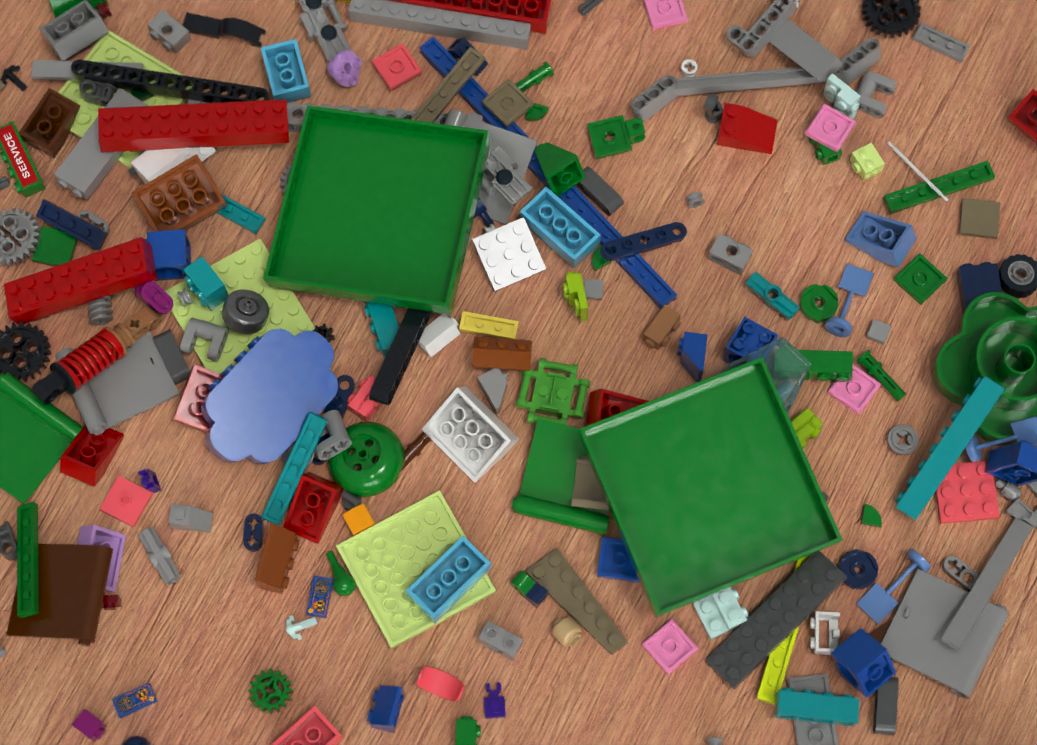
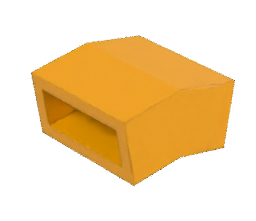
M364 503L342 514L354 536L375 525Z

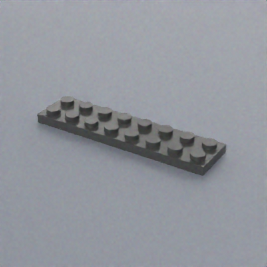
M820 551L814 553L746 622L734 631L705 660L706 663L733 689H736L847 579V576Z

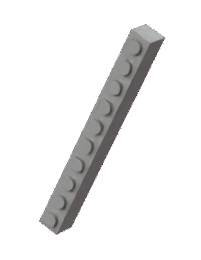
M351 0L348 10L350 21L457 39L465 37L469 41L528 50L531 36V24L388 0Z

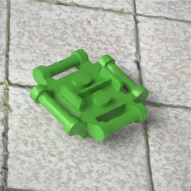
M540 358L538 371L531 369L530 371L522 370L523 379L519 398L516 399L515 406L530 410L527 423H537L539 418L567 425L568 417L584 418L583 408L587 388L590 387V381L587 379H576L578 364L567 365L546 361V358ZM547 368L552 370L569 372L571 374L570 377H566V375L558 373H544V369ZM530 378L536 379L532 401L528 402L526 398ZM574 387H580L576 408L571 410ZM535 413H537V414H543V415H548V416H553V417H559V418H561V419L551 418V417H546V416H541V415H535Z

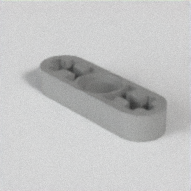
M950 556L943 562V571L970 592L971 587L974 586L980 575L955 556ZM947 562H949L950 564L954 562L956 564V569L953 568L952 570H950L948 568L949 564ZM963 568L964 570L957 576L958 571ZM970 574L973 577V582L970 584L965 583L962 576Z

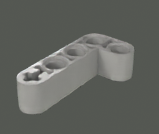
M775 0L748 32L738 25H733L727 30V37L746 56L755 57L795 13L796 3L794 0ZM778 16L776 20L771 21L773 17ZM762 30H765L762 35H759ZM736 34H740L738 38L734 39ZM753 44L750 49H747L748 45Z

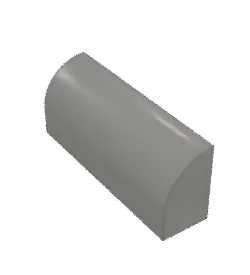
M789 19L769 41L819 81H826L832 73L835 75L843 66L836 55Z

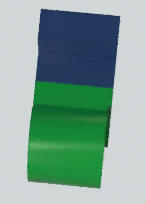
M520 571L510 582L519 594L536 608L548 596V590L543 586L541 587L523 571Z

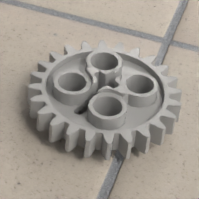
M10 207L9 212L3 209L0 215V228L3 227L22 245L18 247L0 230V264L3 267L6 263L11 267L13 262L18 266L19 260L26 262V256L32 258L31 251L37 252L34 246L40 245V242L37 240L42 238L38 233L41 231L40 227L37 226L39 223L26 210L22 212L20 208H17L15 212Z

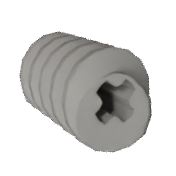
M111 295L88 302V305H90L88 307L90 312L88 315L90 319L89 324L103 325L113 320L112 316H108L113 313V310L107 309L112 306V302H108V300L112 299Z

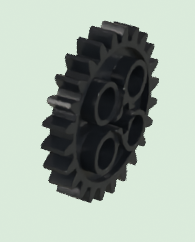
M864 0L861 6L863 7L861 14H864L863 20H868L866 26L872 25L871 31L878 30V36L884 33V38L888 34L892 38H894L895 34L901 37L902 32L907 35L909 29L913 31L914 26L918 24V19L921 15L919 13L921 6H918L920 0Z
M14 322L12 323V328L5 325L6 331L0 330V374L9 372L18 380L23 378L25 382L28 381V376L35 379L34 373L41 375L39 369H46L47 367L44 362H50L47 356L52 353L48 350L51 347L50 343L47 342L49 340L48 337L44 336L43 330L39 331L36 325L32 328L29 322L26 327L23 322H20L18 327ZM21 337L19 342L14 343V339ZM37 346L35 351L29 352L31 347ZM5 353H11L9 357L3 358ZM21 362H26L24 367H18Z

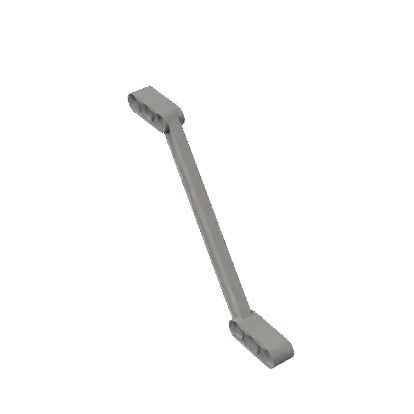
M875 38L867 39L840 60L843 66L836 72L835 76L845 84H848L881 59L879 41ZM802 67L674 78L667 75L633 99L631 106L635 118L646 121L677 96L823 83L826 81L817 80Z

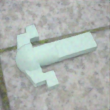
M291 615L286 620V632L293 639L301 640L300 633L296 634L295 632L317 625V621L313 617L292 625L291 622L295 620L293 615Z

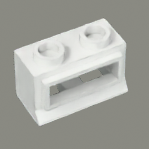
M816 611L814 617L810 618V629H814V637H810V649H814V654L831 655V652L838 646V638L840 636L838 619L840 612ZM819 621H828V648H819Z

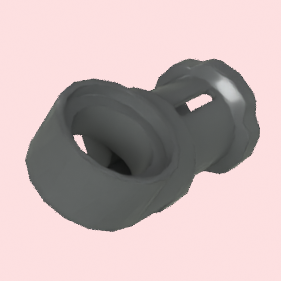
M709 93L703 108L706 109V120L714 124L721 120L723 107L718 102L719 96Z

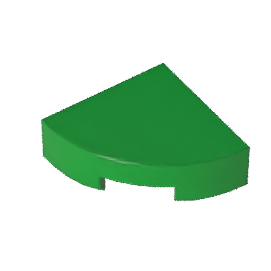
M534 103V106L528 110L526 121L533 122L542 119L548 113L549 107Z
M602 245L593 254L592 266L594 271L611 263L609 260L606 261V259L604 260L601 257L600 250Z
M865 504L861 524L881 528L882 520L880 514L875 508Z

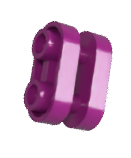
M150 281L135 286L136 295L154 311L168 313L172 310L173 299L155 282Z

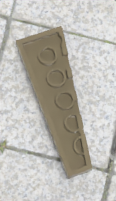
M555 549L526 570V574L541 587L546 588L551 598L560 604L611 655L628 644V641L558 549Z

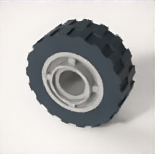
M1016 254L1015 256H1009L1008 259L1006 258L999 269L1003 292L1016 298H1025L1028 295H1032L1037 289V261L1024 254ZM1016 274L1022 275L1023 278L1017 277Z

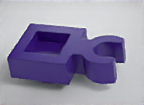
M150 469L138 472L142 477L141 483L145 489L153 493L161 490L155 472Z
M500 682L497 683L498 688L495 691L490 689L489 683L486 684V691L490 695V697L484 698L486 719L506 718L504 696L498 697V694L501 692Z

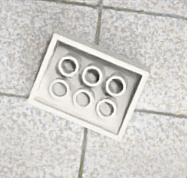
M466 386L457 387L422 428L474 482H477L519 440Z

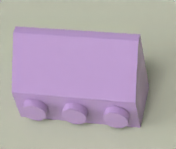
M96 525L80 527L77 545H102L113 549L105 592H115L126 535Z

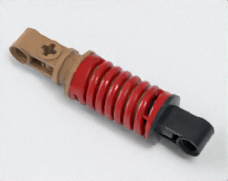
M146 305L123 323L116 324L113 329L104 327L95 336L74 349L72 353H68L59 362L52 363L50 365L51 373L37 381L32 386L31 392L44 405L51 403L63 392L73 395L82 385L87 384L93 377L98 376L99 373L109 368L111 364H115L117 360L126 357V349L131 348L135 341L158 327L162 318L149 305Z

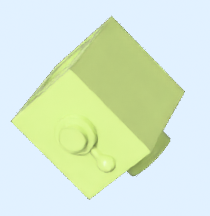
M872 143L852 152L850 158L854 172L858 173L863 181L882 172L885 165Z

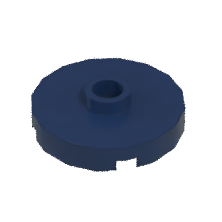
M861 550L849 551L842 557L839 563V569L847 576L844 584L852 589L869 587L874 583L878 575L876 559L868 552ZM856 567L860 568L861 573H856L854 569Z

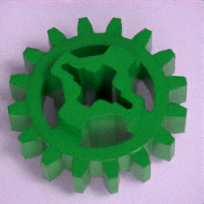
M272 669L269 670V674H266L263 670L261 677L255 675L257 681L250 682L254 688L248 690L250 694H253L250 697L251 702L256 701L254 706L256 708L261 706V712L263 713L268 709L270 714H272L273 709L280 712L281 705L286 708L285 701H291V697L288 694L293 693V690L288 688L292 683L286 681L287 675L285 674L281 677L279 670L274 674ZM270 679V681L262 683L263 681ZM279 682L283 684L284 692L279 690ZM273 687L275 693H270L269 695L267 693V689L271 690ZM258 691L263 694L262 701L258 697ZM277 699L279 700L278 702L271 704L272 701H275Z

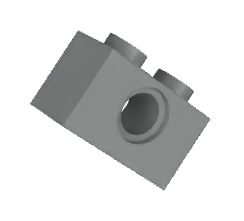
M161 10L147 24L150 36L154 40H160L168 51L172 50L176 54L191 40L189 31L164 10Z
M719 234L709 251L708 259L742 275L752 257L753 250L744 243L739 244L728 235L723 236ZM727 251H734L735 255H728Z
M487 621L478 637L480 644L512 661L515 660L523 645V639Z

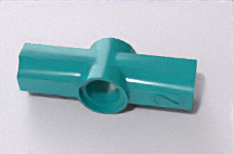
M758 272L753 273L745 284L761 297L767 306L773 307L788 320L792 319L800 309V306L782 293L779 286L772 285ZM773 293L777 298H770L768 294Z

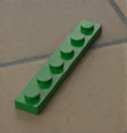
M985 161L931 179L930 181L946 196L994 180L995 175L989 162ZM922 182L886 194L883 198L890 214L938 199L941 196L926 182Z
M35 502L17 507V616L20 618L39 614L38 504Z

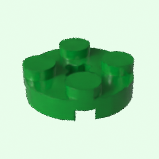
M814 284L804 290L799 305L802 313L808 319L813 320L815 323H821L835 315L838 308V296L831 287ZM816 299L818 301L823 300L822 307L815 305Z

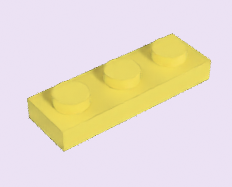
M463 311L459 331L494 338L516 339L519 321Z

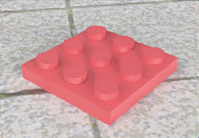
M987 461L958 463L952 466L935 491L940 524L1000 518L994 477L985 472Z

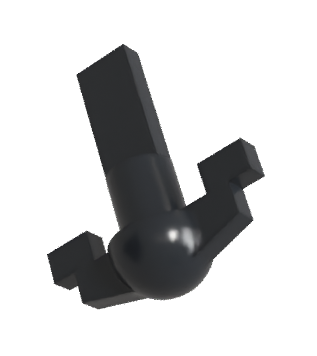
M12 65L6 68L0 78L2 83L6 85L7 82L5 80L8 78L24 92L28 86L13 73L14 70L18 72L21 67L19 65Z

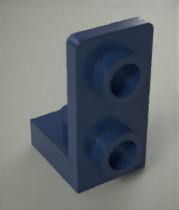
M464 37L456 39L447 51L452 56H457L461 59L470 47L475 48ZM486 60L474 73L475 76H478L488 65Z

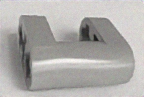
M866 71L856 91L861 96L859 100L860 106L857 110L874 117H884L887 106L880 101L872 99L875 90L887 95H893L897 83L890 78Z
M191 318L184 333L180 351L191 354L198 337L212 341L207 359L218 362L228 337L229 328Z
M330 410L321 415V417L328 420L321 437L329 433L330 437L319 443L315 448L320 460H328L351 445L340 412L337 410Z

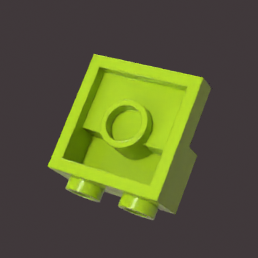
M566 273V280L563 282L562 289L564 300H568L569 306L574 305L575 316H579L580 322L588 321V304L581 273Z

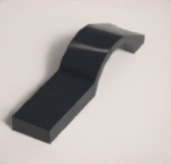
M186 13L183 27L189 33L219 39L221 36H234L247 41L251 46L260 48L262 47V43L259 42L260 36L266 33L265 29L238 18H223L221 20Z

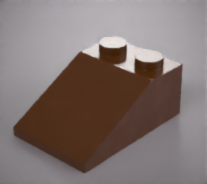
M49 88L19 131V134L26 143L55 158L68 137L80 105Z

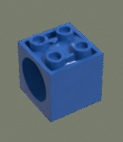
M185 229L147 232V239L145 240L151 244L157 279L154 281L184 279L186 275L183 269L191 264V244Z
M744 316L725 349L723 361L738 367L763 357L766 363L775 348L778 334Z
M862 628L853 633L831 652L841 677L866 698L897 673L887 649Z

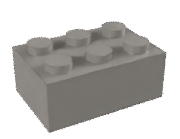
M87 0L82 1L39 28L50 47L62 61L72 57L73 54L86 48L89 44L102 38L109 32L100 15Z

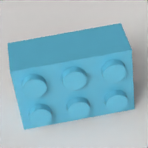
M293 39L261 47L274 100L287 99V102L311 97L297 40Z

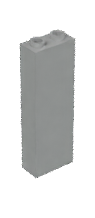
M119 88L105 108L149 105ZM98 117L54 173L57 179L56 183L64 189L69 188L78 198L83 197L87 200L124 153V151L101 152Z

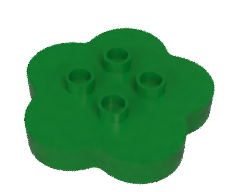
M1001 292L982 294L969 304L960 319L958 335L949 339L942 346L935 357L932 368L934 383L941 394L948 400L963 407L962 401L968 393L970 395L973 394L975 391L973 385L979 377L983 379L984 376H987L1005 388L976 431V434L985 441L989 442L1015 435L1011 427L1012 422L1037 416V306L1026 307L1015 297ZM1012 440L997 445H1008L1017 442V440Z

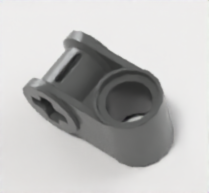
M83 80L79 85L82 98L86 102L99 104L104 107L112 99L114 93L117 92V88L109 83ZM88 89H92L89 93L85 92Z
M5 521V524L0 526V553L5 559L13 561L17 559V541L10 523ZM13 546V550L6 553V549Z

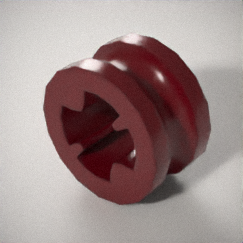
M103 1L102 4H97L103 19L107 15L112 16L106 1Z

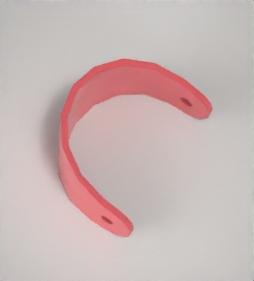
M429 666L421 668L415 685L419 688L454 702L459 701L465 687L464 683L458 678Z

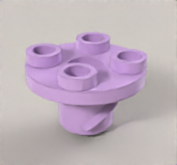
M342 50L328 63V73L342 87L355 86L358 83L362 60L353 51Z

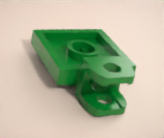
M623 115L587 124L596 159L632 151L631 144L642 142L645 139V128L640 118L624 121ZM607 134L615 136L611 141L605 139Z

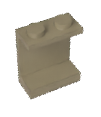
M581 456V459L576 460L577 466L571 506L608 511L609 507L587 456Z

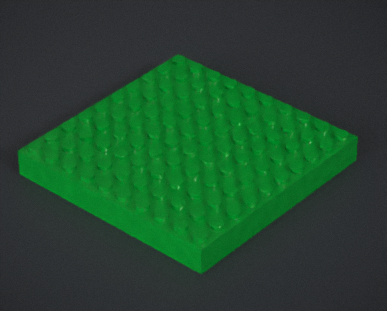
M307 105L263 277L267 285L275 288L452 315L491 145L489 131Z
M763 357L598 421L578 431L579 438L655 618L831 547L843 540Z

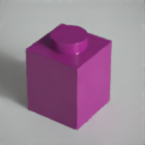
M85 708L72 724V726L93 742L103 737L107 727L106 724Z

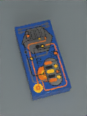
M313 577L306 612L307 616L327 617L334 582L332 578Z
M150 683L112 699L120 719L158 702Z

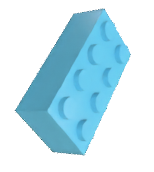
M547 187L520 211V218L524 217L528 228L573 268L600 244L601 235Z
M462 536L406 590V594L436 623L492 569L491 562Z

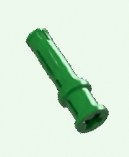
M545 61L541 67L531 70L528 76L515 85L524 92L535 84H541V81L548 76L552 77L554 72Z
M867 350L857 359V362L861 363L868 370V374L874 375L897 402L907 394L882 368V363L878 362L871 355L870 350Z

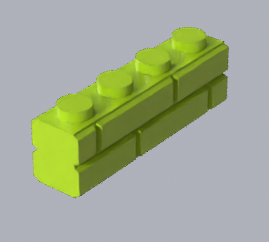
M809 408L803 410L791 421L803 449L808 445L806 441L811 437L815 439L822 432L820 430L823 426L822 421Z

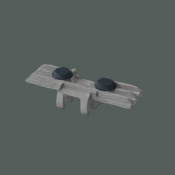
M298 0L304 11L300 15L299 20L308 31V39L312 42L315 37L317 38L328 62L334 59L338 52L351 50L343 35L348 26L344 24L335 6V0ZM328 8L336 22L333 26L324 12Z
M490 146L485 170H488L495 179L490 183L483 176L481 185L487 190V194L492 196L498 191L513 206L532 189L515 171L518 165L499 146L494 148Z

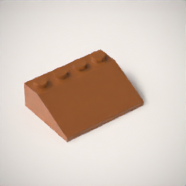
M197 154L132 192L154 231L185 229L186 231L228 206Z

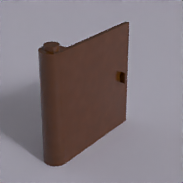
M38 544L39 614L25 618L17 616L16 587L6 635L74 639L82 646H90V643H95L113 549L102 545Z

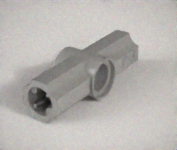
M153 527L144 529L138 536L148 552L147 555L155 569L157 568L167 586L176 583L181 578V575L175 567L165 544H162L160 537Z

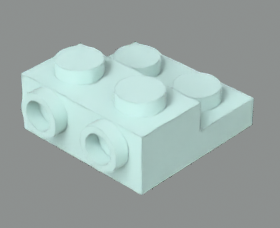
M832 73L827 78L823 95L829 102L834 103L833 109L854 119L858 113L856 110L860 106L859 100L861 96Z
M730 587L693 603V607L710 640L740 627L747 621L746 618L749 617L744 606L740 607L737 601L740 598L735 588L731 589Z

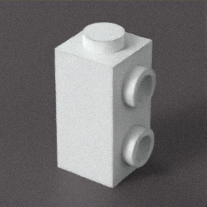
M442 314L425 328L419 345L430 357L434 356L460 335L457 328L459 324L453 317L449 318L446 314Z

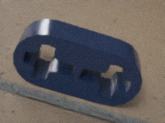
M250 514L245 519L243 543L248 551L256 552L262 546L263 520L258 514ZM253 519H256L259 523L255 525V531H252V526L249 524V522H253ZM252 535H254L255 540L258 542L254 543L253 547L248 543V541L252 540Z

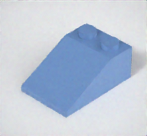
M863 211L845 238V241L882 263L899 268L917 238L912 225Z

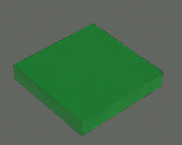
M42 226L40 231L42 238L38 239L40 245H36L37 252L33 253L31 260L35 263L54 267L72 261L78 239L60 229Z
M918 254L893 280L922 305L948 278L923 255Z

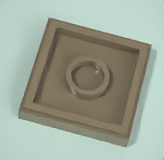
M507 79L482 100V105L506 128L534 106V103L510 79Z
M963 198L959 235L997 239L1000 202Z

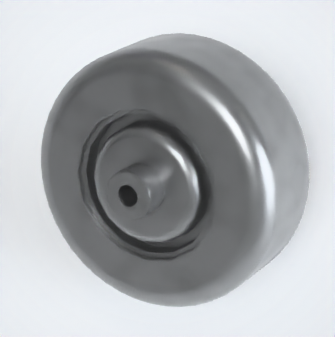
M236 290L226 297L222 308V318L232 330L242 334H253L264 328L270 312L269 305L260 294L254 291Z

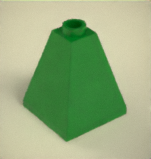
M548 142L536 147L535 153L551 191L559 197L586 178L576 154Z

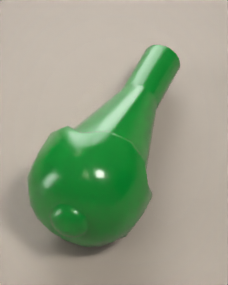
M328 551L326 556L332 567L333 588L338 595L349 596L356 589V582L338 563L334 552Z

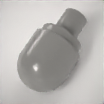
M998 479L995 483V486L1001 489L1000 493L1007 499L1016 501L1021 497L1020 488L1012 482L1005 483Z

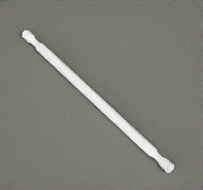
M890 141L887 143L944 201L947 202L949 200Z

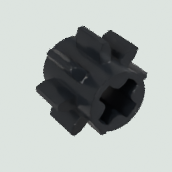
M325 324L320 327L315 326V332L326 336L325 339L329 343L331 340H335L334 335H331L333 328L327 329Z

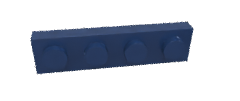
M43 199L36 214V217L97 250H101L108 235V232Z

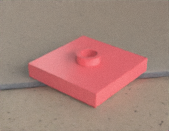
M403 43L372 60L373 66L390 91L422 74V70Z
M118 476L99 510L135 527L153 493Z

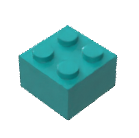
M202 256L183 269L186 275L184 279L187 282L188 288L192 293H196L203 307L208 306L212 311L225 301L228 296L225 284Z

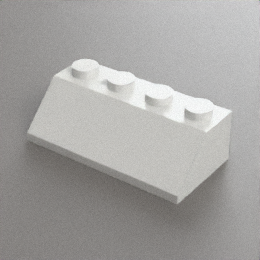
M214 147L146 150L130 163L144 184H147L196 154L201 161H204L216 150Z

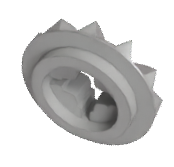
M897 425L888 434V445L892 451L899 455H908L915 451L918 446V434L908 425ZM908 435L906 440L907 444L902 443L898 445L900 440L899 436L903 438L904 436L906 437Z

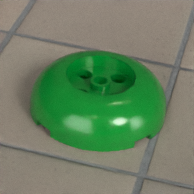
M365 421L350 425L346 430L351 440V445L328 459L330 475L335 483L343 487V491L346 490L358 497L378 495L389 489L398 480V476L405 463L403 445L398 436L383 424ZM371 441H373V445L371 447H367L368 444ZM351 450H355L354 454L349 455ZM374 457H379L377 463H374ZM356 465L362 466V469L360 471H357L354 468Z

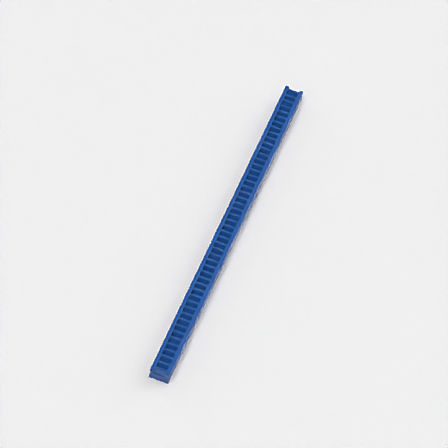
M434 36L420 46V53L443 78L457 64L455 58ZM472 77L459 91L458 94L477 114L483 115V120L487 124L529 138L515 122L506 128L482 105V100L489 94ZM534 150L528 168L550 189ZM575 186L559 196L565 204L601 235L600 245L622 238V235ZM610 248L605 249L609 254H615L614 250ZM639 254L615 260L660 309L677 299V294Z

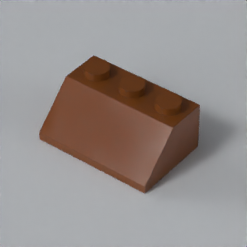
M484 336L474 337L472 367L530 371L532 341L488 338Z
M270 523L255 581L259 589L283 594V590L287 589L289 584L288 572L294 566L293 553L298 550L300 540H297L296 533L273 523Z

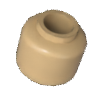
M571 617L559 618L555 621L552 633L561 645L573 647L579 643L582 638V629Z

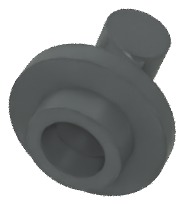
M346 490L341 493L343 497L342 505L345 509L351 510L361 505V497L353 495Z

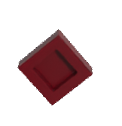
M104 595L102 608L104 610H115L116 607H121L122 599L119 595Z

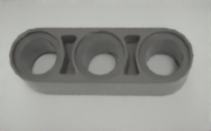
M587 166L583 169L586 178L576 185L604 213L611 216L624 204V201L593 169Z
M169 329L154 336L153 339L175 385L187 380L190 370L171 330Z
M891 677L875 691L874 734L895 736L899 679L896 677Z

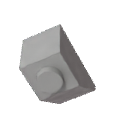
M494 368L478 377V384L496 415L501 411L507 391V381H509L506 373L500 371L499 368Z
M171 504L168 523L172 529L211 533L214 514L192 506Z

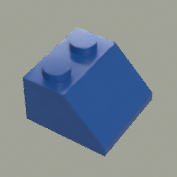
M684 332V337L679 339L677 355L681 356L680 363L694 380L700 382L704 371L708 334Z
M380 685L379 690H375L373 696L375 706L373 710L370 709L367 721H370L371 728L391 733L395 732L405 695L402 687Z

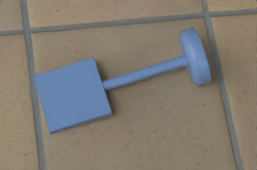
M850 264L846 265L839 288L849 291L840 318L832 317L827 320L825 328L829 333L838 337H848L851 334L852 326L845 320V316L853 294L856 293L865 297L874 273Z
M1037 416L1012 422L1011 427L1015 435L980 444L977 437L973 436L966 446L969 458L972 462H977L982 457V448L1012 440H1017V442L1025 440L1031 442L1032 446H1037Z
M912 548L907 552V556L912 564L886 591L876 583L856 603L877 624L899 604L890 594L916 566L925 572L931 569V565Z

